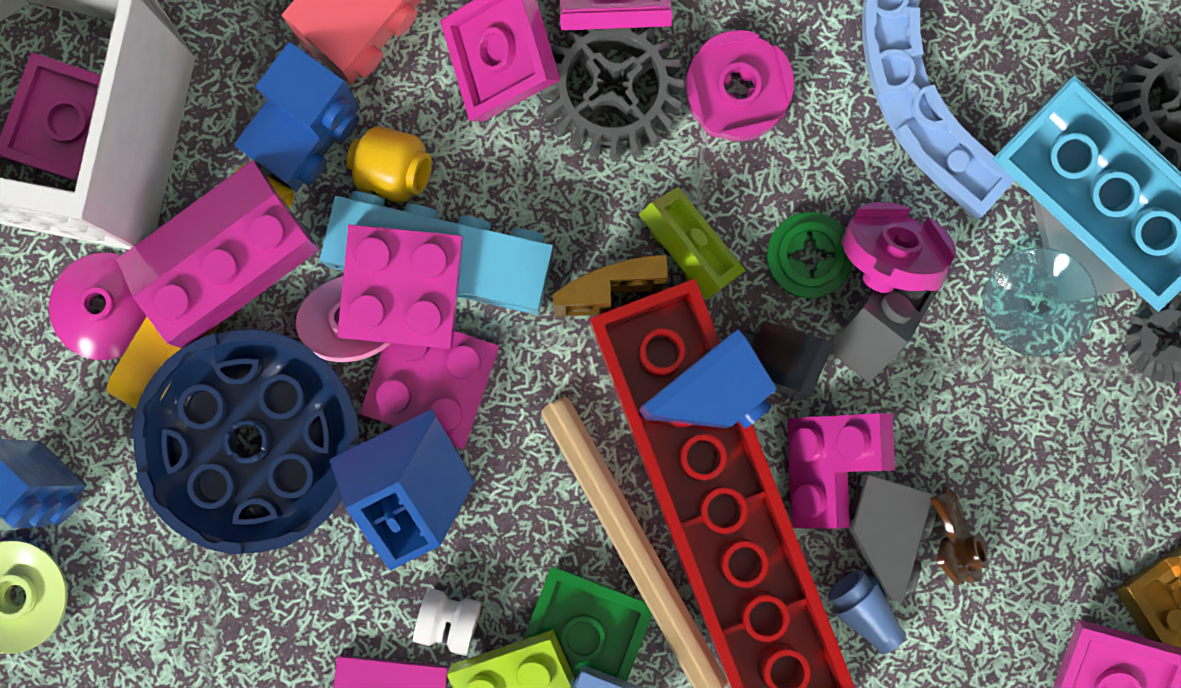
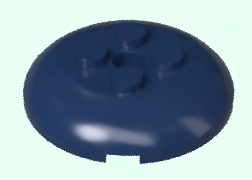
M256 329L214 333L188 344L172 355L155 372L142 393L135 411L131 439H134V457L137 467L135 474L146 500L156 514L171 529L187 540L199 546L229 554L277 550L301 540L316 530L331 516L342 501L329 459L360 445L359 424L352 398L345 384L330 364L316 355L306 345L290 337ZM246 425L257 427L262 436L261 451L254 456L243 454L236 444V436L239 430Z

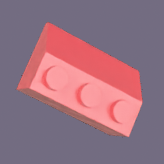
M293 0L283 12L282 17L306 50L352 85L359 75L366 78L376 69L383 57L381 49L393 34L400 37L410 28L418 13L415 8L421 0Z

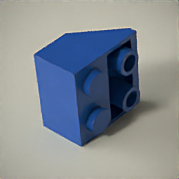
M433 409L329 459L346 510L390 571L441 546L474 484L470 471Z

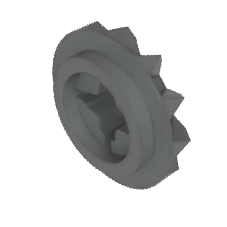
M1176 296L1159 312L1148 304V307L1139 314L1132 315L1131 328L1129 333L1124 335L1128 357L1134 367L1147 378L1161 383L1181 382V347L1178 348L1170 345L1165 351L1161 350L1159 352L1162 342L1154 332V328L1159 331L1163 329L1171 332L1176 326L1180 327L1181 299Z

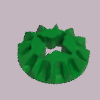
M816 212L799 213L787 218L773 232L768 245L766 260L768 261L772 279L784 288L789 295H796L810 300L824 297L839 289L849 277L853 267V263L846 255L841 243L845 228L835 219ZM807 234H810V242H813L814 251L832 254V257H826L815 264L814 271L811 273L812 278H809V271L806 270L805 262L796 261L795 258H788L789 255L804 249Z

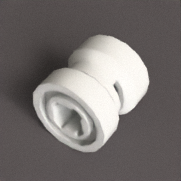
M427 588L417 618L413 642L430 646L435 642L445 644L450 652L467 656L475 633L482 602L469 598L455 601L448 599L444 591Z

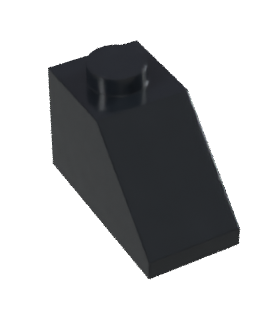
M767 321L759 324L755 332L746 329L743 335L777 390L774 392L794 402L811 397L834 344Z

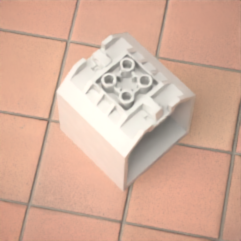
M0 0V21L29 3L114 20L75 193L0 178V224L130 250L157 230L195 56L158 0Z

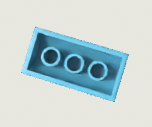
M1072 76L1006 142L993 157V160L1159 312L1181 291V172L1076 76Z

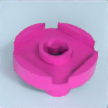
M733 30L718 34L709 39L700 48V51L695 55L690 64L685 79L687 106L694 119L710 136L721 137L729 141L752 140L768 133L781 121L786 113L794 92V75L791 64L779 47L776 45L773 47L767 41L760 39V35L745 30ZM740 73L743 81H752L754 88L746 92L745 99H737L734 94L726 92L724 86L730 84L731 74Z
M873 202L865 204L857 210L855 217L851 218L841 243L850 261L859 270L864 272L863 281L871 289L881 293H889L894 288L906 291H936L942 287L955 258L956 247L948 232L928 216L924 225L915 219L909 218L908 215L911 210L909 207L889 202Z

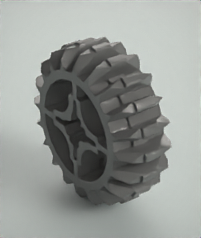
M645 27L640 35L634 32L635 28L584 29L585 36L583 37L574 30H566L564 38L570 49L557 44L551 46L561 80L539 92L541 98L554 100L543 108V114L546 119L562 117L553 128L554 134L557 137L565 136L572 130L575 131L569 143L571 150L578 151L585 140L591 142L590 159L597 160L600 156L601 146L611 147V161L619 162L621 146L628 145L633 158H638L642 155L640 138H643L649 146L656 148L660 145L661 138L655 127L664 132L673 131L675 121L667 113L676 114L682 112L684 102L674 96V94H679L685 90L686 80L672 76L681 69L682 62L680 58L663 59L671 49L670 41L665 39L655 45L651 44L655 35L654 27ZM618 50L633 56L624 62L614 63L604 58L600 52ZM581 63L586 69V76L590 79L592 86L583 94V101L574 107L568 96L567 86L573 71ZM650 70L656 83L657 98L652 108L645 115L639 108V100L635 96L633 89L641 82L642 76ZM603 80H607L612 85L621 81V96L618 97L613 91L603 95ZM602 113H613L619 116L625 123L629 122L630 125L615 128L603 127L587 119L589 117L594 119Z
M1169 43L1162 47L1157 54L1149 51L1140 58L1136 65L1128 68L1121 78L1122 83L1118 85L1113 93L1112 102L1116 105L1112 110L1181 172V49L1177 51ZM1160 87L1163 94L1159 100L1161 107L1157 111L1150 112L1148 104L1149 91Z

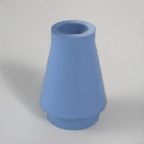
M856 570L844 576L831 588L828 593V599L833 604L832 613L869 641L880 654L892 652L905 640L906 632L899 625L875 577H868L863 570Z

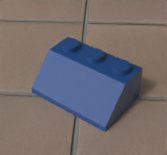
M0 439V531L31 527L38 528L50 526L51 523L57 526L67 520L79 507L81 501L76 497L87 484L41 441Z

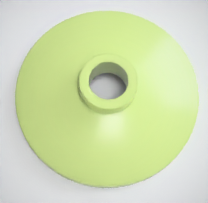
M4 541L0 542V653L14 654L39 646L56 631L66 611L68 590L61 567L48 552L28 542ZM15 585L21 586L26 592L25 602L21 606L15 605L10 599L11 589Z

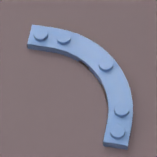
M864 0L862 40L866 67L874 95L887 124L913 162L939 188L976 220L980 219L1014 182V179L993 160L994 155L960 125L947 108L935 84L931 85L922 60L924 52L920 32L919 0Z

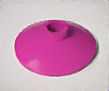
M95 253L74 261L60 274L51 291L49 315L57 337L67 348L85 358L112 360L122 357L147 317L130 292L117 261V258L121 256L119 254ZM102 294L106 300V306L101 313L93 314L90 309V302L93 297Z

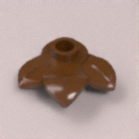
M948 486L942 487L941 495L931 497L930 499L941 516L948 533V537L941 539L937 552V563L956 585L964 584L965 581L967 583L978 582L982 576V569L988 565L985 546L978 535H971L958 497Z

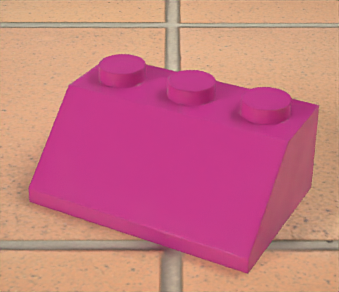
M252 160L117 258V261L133 298L167 344L183 348L201 338L320 249L256 162Z

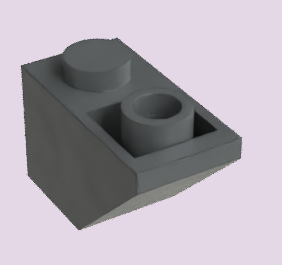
M870 288L833 337L831 343L834 346L831 353L868 383H871L909 343L938 290L906 291L894 288L889 293H881Z
M859 475L849 508L850 528H845L868 572L877 579L885 597L903 603L906 592L913 593L919 581L921 561L915 559L921 538H929L935 523L936 509L930 506V499L933 497V494L871 475Z

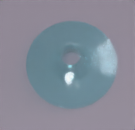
M1045 247L1025 249L1003 260L989 277L983 297L985 318L996 338L1009 349L1032 357L1057 355L1078 344L1090 330L1098 305L1096 287L1087 269L1071 255L1057 249ZM1036 294H1043L1050 300L1051 306L1043 314H1036L1029 308L1028 302Z

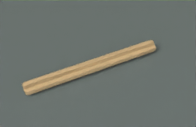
M564 397L551 402L541 410V415L692 687L725 688L727 686L726 677L570 399Z

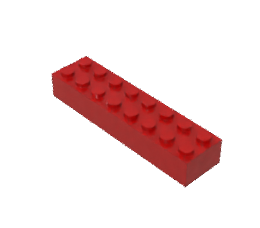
M694 278L590 318V328L719 664L727 679L728 687L855 688L753 425L751 424L744 429L739 421H737L731 427L721 428L647 420L639 412L644 404L720 344L696 279Z

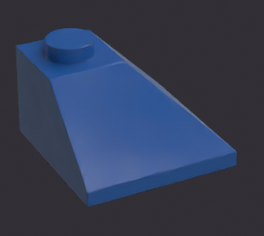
M737 329L644 404L639 412L647 420L721 428L731 427L739 421L743 428L746 429L772 408L766 401V398L777 389L747 339Z

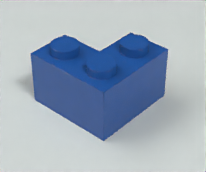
M288 42L256 84L255 88L266 99V102L234 143V146L250 160H254L257 165L297 193L303 183L310 186L321 175L327 164L324 155L336 140L342 143L351 135L359 121V116L356 112L360 106L344 80L294 44Z

